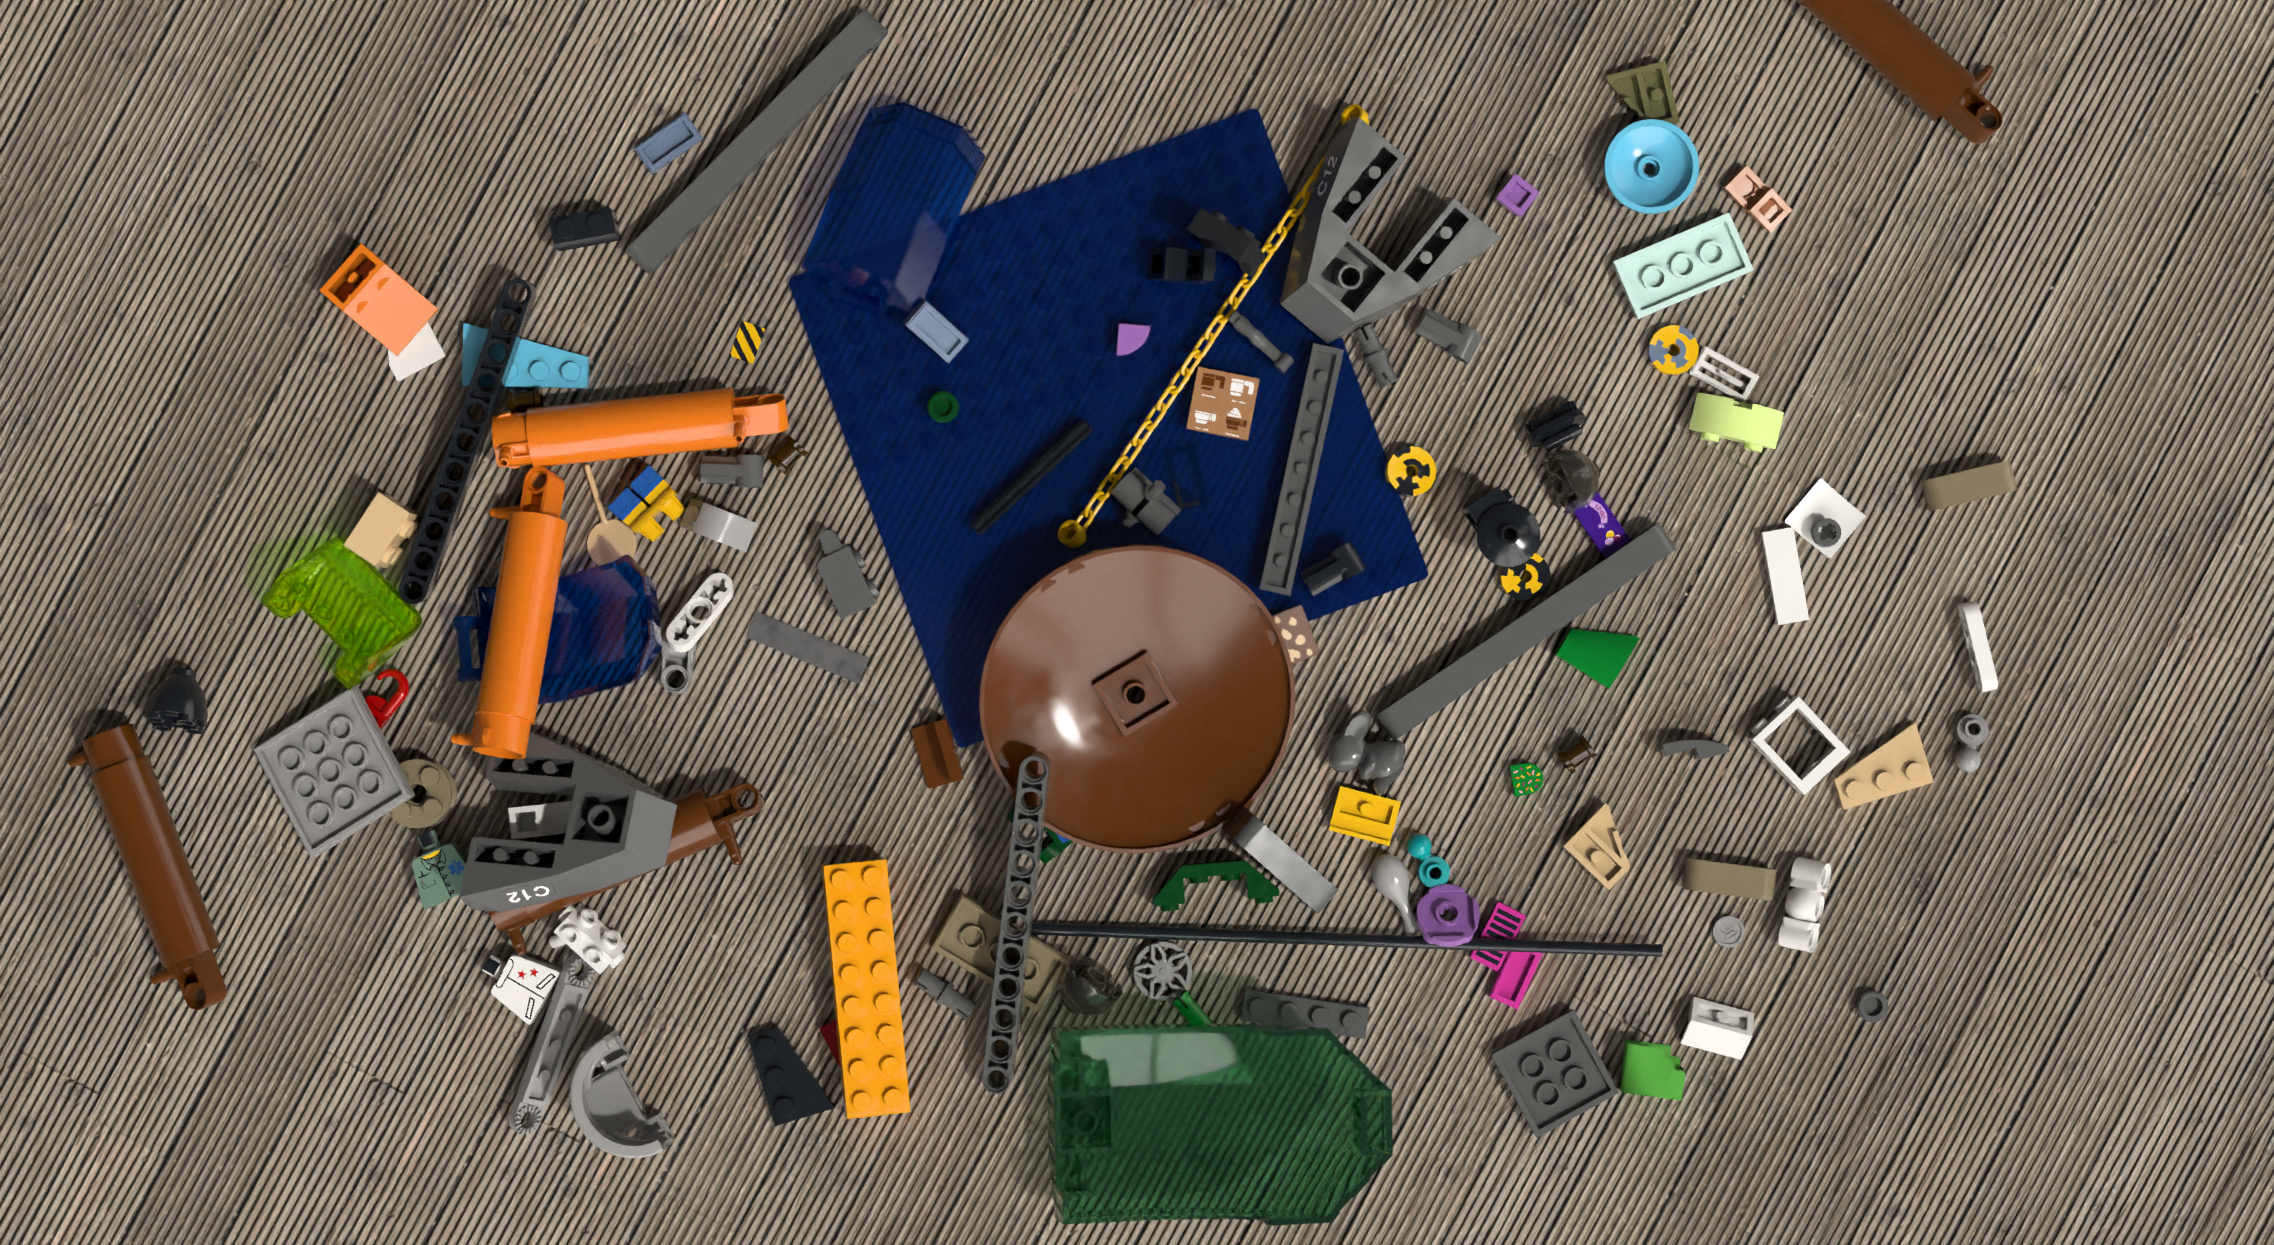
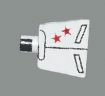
M516 952L512 954L507 963L491 955L482 971L497 979L491 994L525 1023L530 1025L535 1022L554 990L562 969L526 955L519 956Z

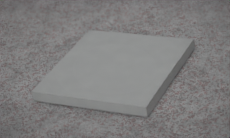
M351 686L253 748L310 858L319 856L416 796L358 686Z

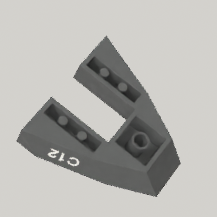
M1350 117L1330 143L1295 235L1280 301L1282 307L1327 344L1397 311L1474 261L1501 239L1499 235L1466 207L1451 197L1444 198L1390 267L1385 265L1347 233L1407 158L1360 117Z
M530 730L526 758L504 759L489 756L485 777L497 790L573 796L564 843L562 845L472 837L459 898L474 910L504 912L600 890L665 866L677 805L625 771Z

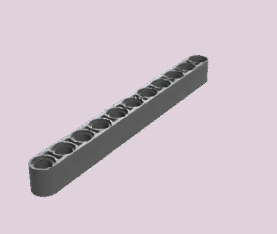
M867 10L859 13L628 247L626 253L648 275L659 268L885 39L889 31Z
M1656 523L1384 708L1376 716L1393 740L1400 738L1676 549L1675 545L1660 523Z
M1040 751L1028 754L1022 761L1019 769L982 1075L984 1088L993 1094H1001L1007 1090L1013 1079L1051 774V761L1045 753ZM1032 760L1039 761L1043 766V773L1034 775L1029 772L1028 762ZM1024 793H1036L1040 799L1039 805H1028L1024 800ZM1023 823L1032 824L1036 829V835L1033 837L1024 836L1020 831V825ZM1020 854L1028 855L1032 860V866L1029 868L1019 866L1016 857ZM1016 885L1024 886L1028 891V897L1025 899L1017 898L1012 888ZM1012 916L1020 917L1024 921L1025 927L1021 930L1013 929L1009 924V918ZM1008 947L1016 948L1019 950L1021 958L1010 960L1005 954V949ZM1005 978L1013 979L1017 984V989L1014 991L1004 989L1001 980ZM998 1010H1009L1013 1015V1020L1009 1022L1002 1021L998 1016ZM994 1041H1006L1010 1050L1007 1052L998 1051L994 1046ZM994 1070L1001 1071L1005 1075L1006 1081L1002 1083L995 1082L991 1078L990 1072Z

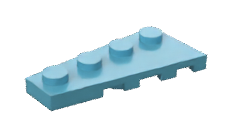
M463 323L462 386L469 387L489 330ZM521 339L505 387L535 388V386H540L541 388L589 389L590 358ZM496 344L492 349V357L500 362L506 356V349L503 345ZM487 373L483 376L481 384L482 387H495L496 381L493 375Z

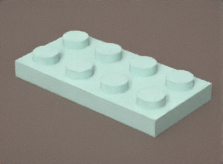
M1730 213L1612 262L1636 320L1754 270Z

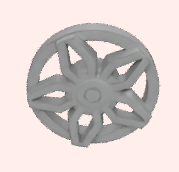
M1166 941L1154 942L1146 946L1138 954L1133 969L1134 979L1138 988L1146 996L1159 1001L1174 999L1180 996L1190 984L1192 978L1190 958L1181 947L1174 943ZM1156 947L1162 955V958L1157 960L1155 958ZM1162 947L1172 948L1179 953L1170 955L1166 959L1167 954ZM1150 951V959L1153 963L1146 962L1140 964L1143 956ZM1183 957L1178 966H1174L1172 963L1173 959ZM1185 963L1187 965L1186 980H1184L1180 973L1175 972L1180 970ZM1150 968V974L1148 975L1138 972L1139 969ZM1139 977L1145 979L1153 978L1150 982L1149 991L1143 986ZM1177 977L1182 983V987L1173 984L1171 980ZM1156 982L1160 983L1161 988L1157 994H1154V984ZM1166 983L1170 988L1177 990L1169 995H1161L1166 989Z

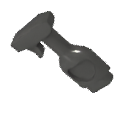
M1235 311L1228 319L1233 328L1245 335L1250 340V343L1275 362V367L1282 374L1294 363V360L1286 352L1282 353L1244 315L1242 316L1238 311Z

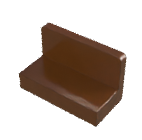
M947 718L912 729V735L928 788L965 779Z

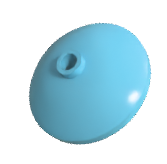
M1646 119L1628 125L1614 137L1605 155L1604 174L1611 193L1622 205L1643 214H1659L1670 211L1680 205L1693 191L1699 174V159L1693 142L1679 127L1663 120ZM1644 165H1652L1654 173L1652 175L1645 174L1643 171Z

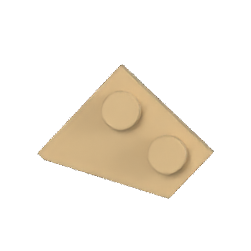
M1603 803L1562 845L1607 890H1610L1631 868L1607 803Z

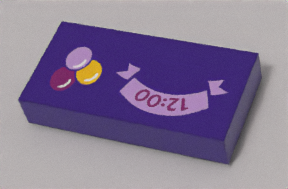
M1596 489L1569 506L1603 558L1608 557L1631 541Z

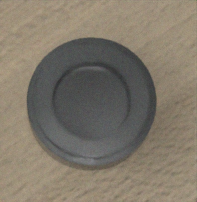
M1866 990L1858 995L1855 1001V1009L1862 1019L1869 1022H1877L1886 1016L1888 1001L1882 993L1875 990Z

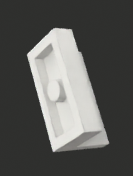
M1693 997L1690 1003L1688 1024L1680 1044L1741 1060L1752 1038L1754 1013Z

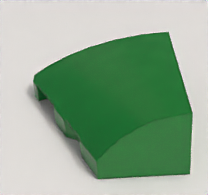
M1570 629L1554 653V656L1579 672L1584 673L1605 688L1610 689L1640 638L1634 635Z

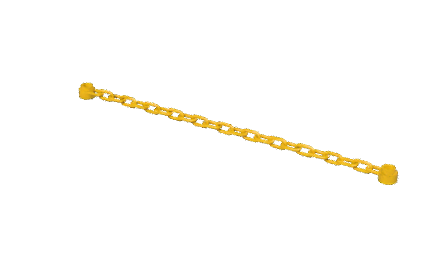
M1358 104L1349 105L1341 114L1343 125L1346 124L1350 117H1360L1369 125L1368 113ZM1325 156L1321 159L1301 192L1295 197L1277 227L1272 231L1261 248L1263 253L1266 251L1268 254L1257 268L1252 279L1249 281L1247 279L1248 274L1244 272L1229 298L1225 300L1205 333L1199 338L1192 352L1176 372L1157 403L1150 410L1132 440L1127 444L1109 474L1101 482L1085 509L1080 513L1076 521L1068 520L1060 526L1058 539L1070 548H1078L1085 543V531L1093 521L1094 516L1138 455L1177 394L1187 383L1201 359L1206 355L1226 322H1228V319L1236 311L1239 303L1255 283L1274 251L1278 249L1298 216L1306 208L1313 188L1310 192L1307 189L1313 180L1316 182ZM1302 197V199H1304L1305 201L1303 202L1299 210H1297L1294 207ZM1290 215L1293 218L1286 227L1283 226ZM1278 233V234L1281 235V236H1280V238L1277 240V242L1275 243V245H1273V244L1271 243V241L1273 240V238L1275 237V235ZM1242 286L1244 290L1238 298L1235 297L1236 293ZM1228 304H1230L1233 307L1225 316L1222 313L1224 312ZM1217 322L1220 323L1214 334L1210 332ZM1206 339V341L1209 342L1201 352V350H1199L1198 348ZM1194 357L1196 359L1190 369L1187 368V365ZM1180 375L1184 376L1178 387L1174 385ZM1168 393L1172 394L1166 404L1162 403ZM1158 410L1160 414L1153 423L1150 419ZM1144 428H1146L1148 431L1141 440L1138 437L1140 436ZM1133 445L1136 449L1129 458L1126 454ZM1120 464L1124 465L1118 475L1114 474ZM1108 481L1111 482V486L1109 487L1107 492L1104 493L1102 489ZM1098 499L1099 503L1092 511L1090 508L1095 500ZM1085 516L1088 520L1084 526H1081L1079 523Z

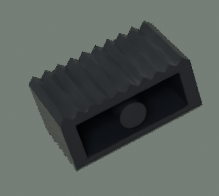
M608 206L606 209L601 207L600 210L595 208L593 212L588 210L587 213L582 211L580 214L576 212L574 215L570 213L568 216L564 214L562 217L557 215L556 218L551 216L549 219L554 248L558 251L621 240L617 214Z

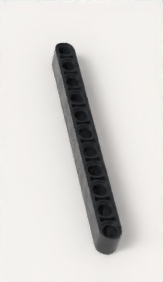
M512 279L506 283L502 291L399 585V595L407 604L414 605L426 601L434 589L491 427L493 415H495L536 299V289L528 280ZM518 284L524 285L527 290V296L522 302L516 301L512 294L514 287ZM507 314H512L517 321L515 329L511 332L506 331L502 326V320ZM496 344H501L506 349V356L500 362L492 357V349ZM487 373L493 375L496 381L495 387L491 391H486L481 384L483 376ZM476 403L481 404L485 409V416L480 421L475 420L471 415V408ZM465 433L471 434L475 440L473 448L469 451L465 450L460 443L461 437ZM455 462L461 464L464 468V475L460 480L454 479L450 474V468ZM444 492L451 494L454 499V504L449 510L443 508L440 504V497ZM433 522H438L443 527V535L440 539H435L430 534L429 528ZM423 551L430 553L433 558V564L429 569L422 567L419 562V556ZM412 581H416L422 586L423 591L419 598H415L409 593V585Z

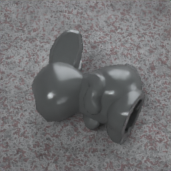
M1362 711L1352 716L1346 723L1344 730L1334 735L1330 740L1328 763L1334 771L1341 773L1358 769L1360 777L1364 780L1371 779L1376 794L1381 796L1404 770L1405 746L1400 740H1379L1366 743L1364 737L1370 727L1371 715Z

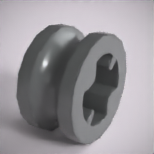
M1824 518L1813 526L1811 531L1812 539L1820 547H1831L1839 541L1841 528L1835 520ZM1827 525H1830L1834 529L1831 531V533H1835L1834 539L1828 538L1823 541L1819 538L1822 533H1818L1819 527L1825 528Z

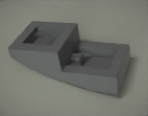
M1679 739L1658 743L1661 756H1668L1692 749L1695 760H1701L1730 752L1728 745L1709 740Z

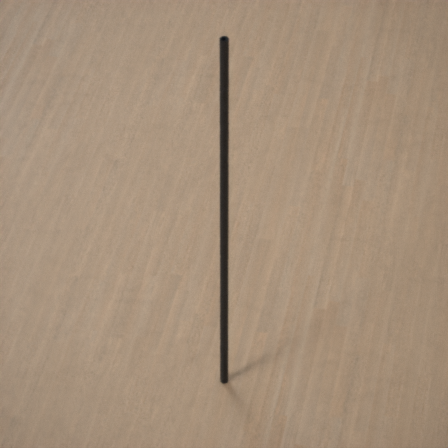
M1032 922V935L1647 957H1662L1663 953L1662 944L1472 938L1468 943L1454 947H1444L1426 942L1423 936Z

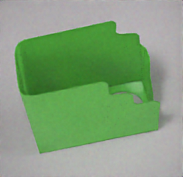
M1624 1040L1618 1089L1622 1093L1682 1101L1686 1073L1684 1068L1680 1066L1681 1059L1670 1055V1045Z

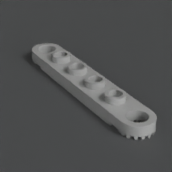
M577 953L570 956L564 963L509 1114L510 1127L522 1135L534 1133L533 1131L537 1130V1126L541 1124L542 1113L549 1103L588 996L589 984L592 981V977L594 978L595 976L593 973L596 971ZM583 963V972L578 977H575L573 975L575 974L574 970H576L575 966L578 967V964ZM529 1111V1120L524 1125H521V1120H519L522 1119L521 1115Z

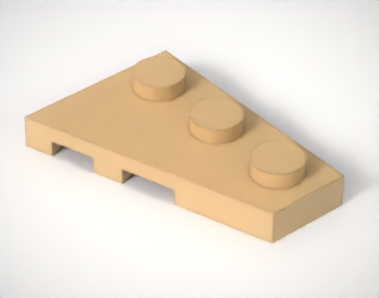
M1912 722L1903 731L1881 744L1879 748L1832 779L1842 810L1934 783L1916 722Z

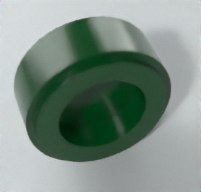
M940 391L930 397L927 405L928 413L938 423H949L957 417L959 403L953 394Z

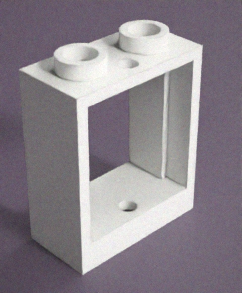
M1786 696L1773 708L1776 713L1768 721L1762 718L1751 728L1750 731L1753 735L1748 740L1798 794L1805 795L1844 759L1850 751L1799 696H1793L1791 699ZM1796 709L1831 745V748L1800 777L1764 741Z

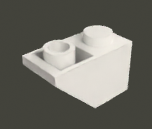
M572 801L508 808L511 839L566 833Z

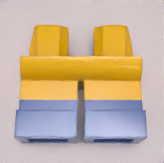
M649 465L630 486L650 504V507L632 489L626 488L607 508L628 525L634 533H641L644 537L655 542L665 532V529L655 518L663 511L675 521L686 509L677 498L678 493L653 466Z

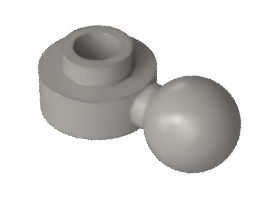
M1976 714L1964 716L1955 726V736L1963 744V749L1957 753L1955 761L1957 767L1964 772H1973L1980 766L1981 756L1976 750V746L1984 742L1989 733V727L1985 719ZM1970 724L1978 728L1977 735L1969 733L1968 726Z

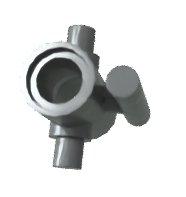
M1136 467L1110 493L1126 508V515L1122 519L1126 527L1131 528L1135 523L1142 522L1156 536L1182 510L1163 493L1165 489L1163 482L1156 480L1154 483L1151 482Z

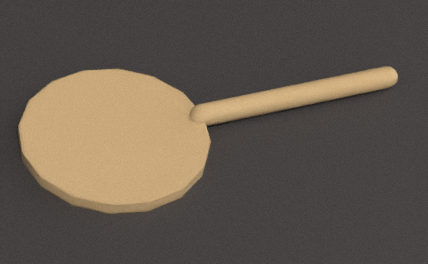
M585 464L584 470L601 519V523L595 525L589 533L587 540L588 553L592 560L600 567L618 569L627 565L635 556L637 549L636 536L624 522L614 519L607 520L590 465Z

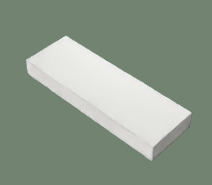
M1793 527L1762 532L1761 539L1776 625L1809 620Z

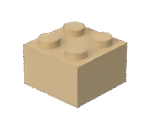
M378 492L344 543V546L374 566L388 568L390 564L394 566L404 552L401 547L406 539L409 538L411 540L418 532L421 525L418 521L422 516L393 496Z

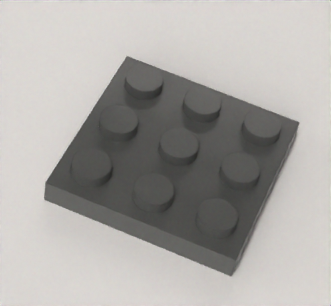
M1574 1009L1565 1012L1490 1053L1536 1138L1620 1093Z

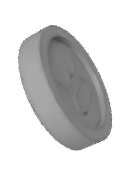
M1733 916L1720 917L1714 923L1712 929L1715 941L1724 947L1738 945L1743 940L1745 933L1742 922Z

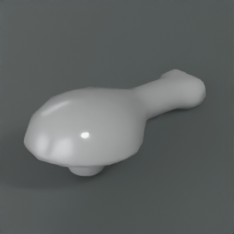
M1392 854L1380 855L1372 866V879L1376 889L1395 903L1403 919L1406 934L1411 935L1415 931H1420L1407 897L1409 891L1408 869L1398 857Z

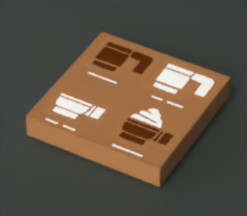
M1197 367L1186 429L1248 441L1260 379Z

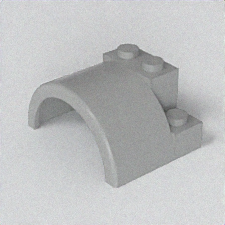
M615 1029L590 1043L591 1047L577 1063L570 1083L571 1110L582 1133L601 1150L623 1158H644L656 1155L669 1147L675 1141V1138L661 1112L649 1118L620 1064L631 1056ZM603 1066L605 1071L593 1077L595 1067ZM634 1127L638 1131L634 1134V1138L623 1135V1133Z

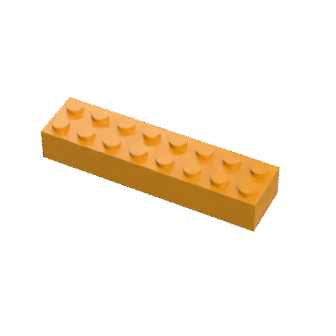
M887 859L821 865L845 1117L853 1119L911 1112Z

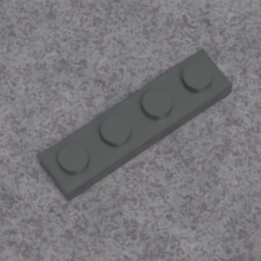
M1245 989L1240 1020L1365 1039L1370 1008L1367 1006Z

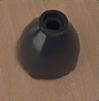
M172 668L170 676L153 690L144 710V717L146 720L153 722V729L168 732L174 727L184 729L185 732L190 734L203 733V728L207 726L208 710L203 690L196 681V672L185 668Z

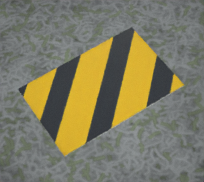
M741 321L730 356L753 364L765 328Z

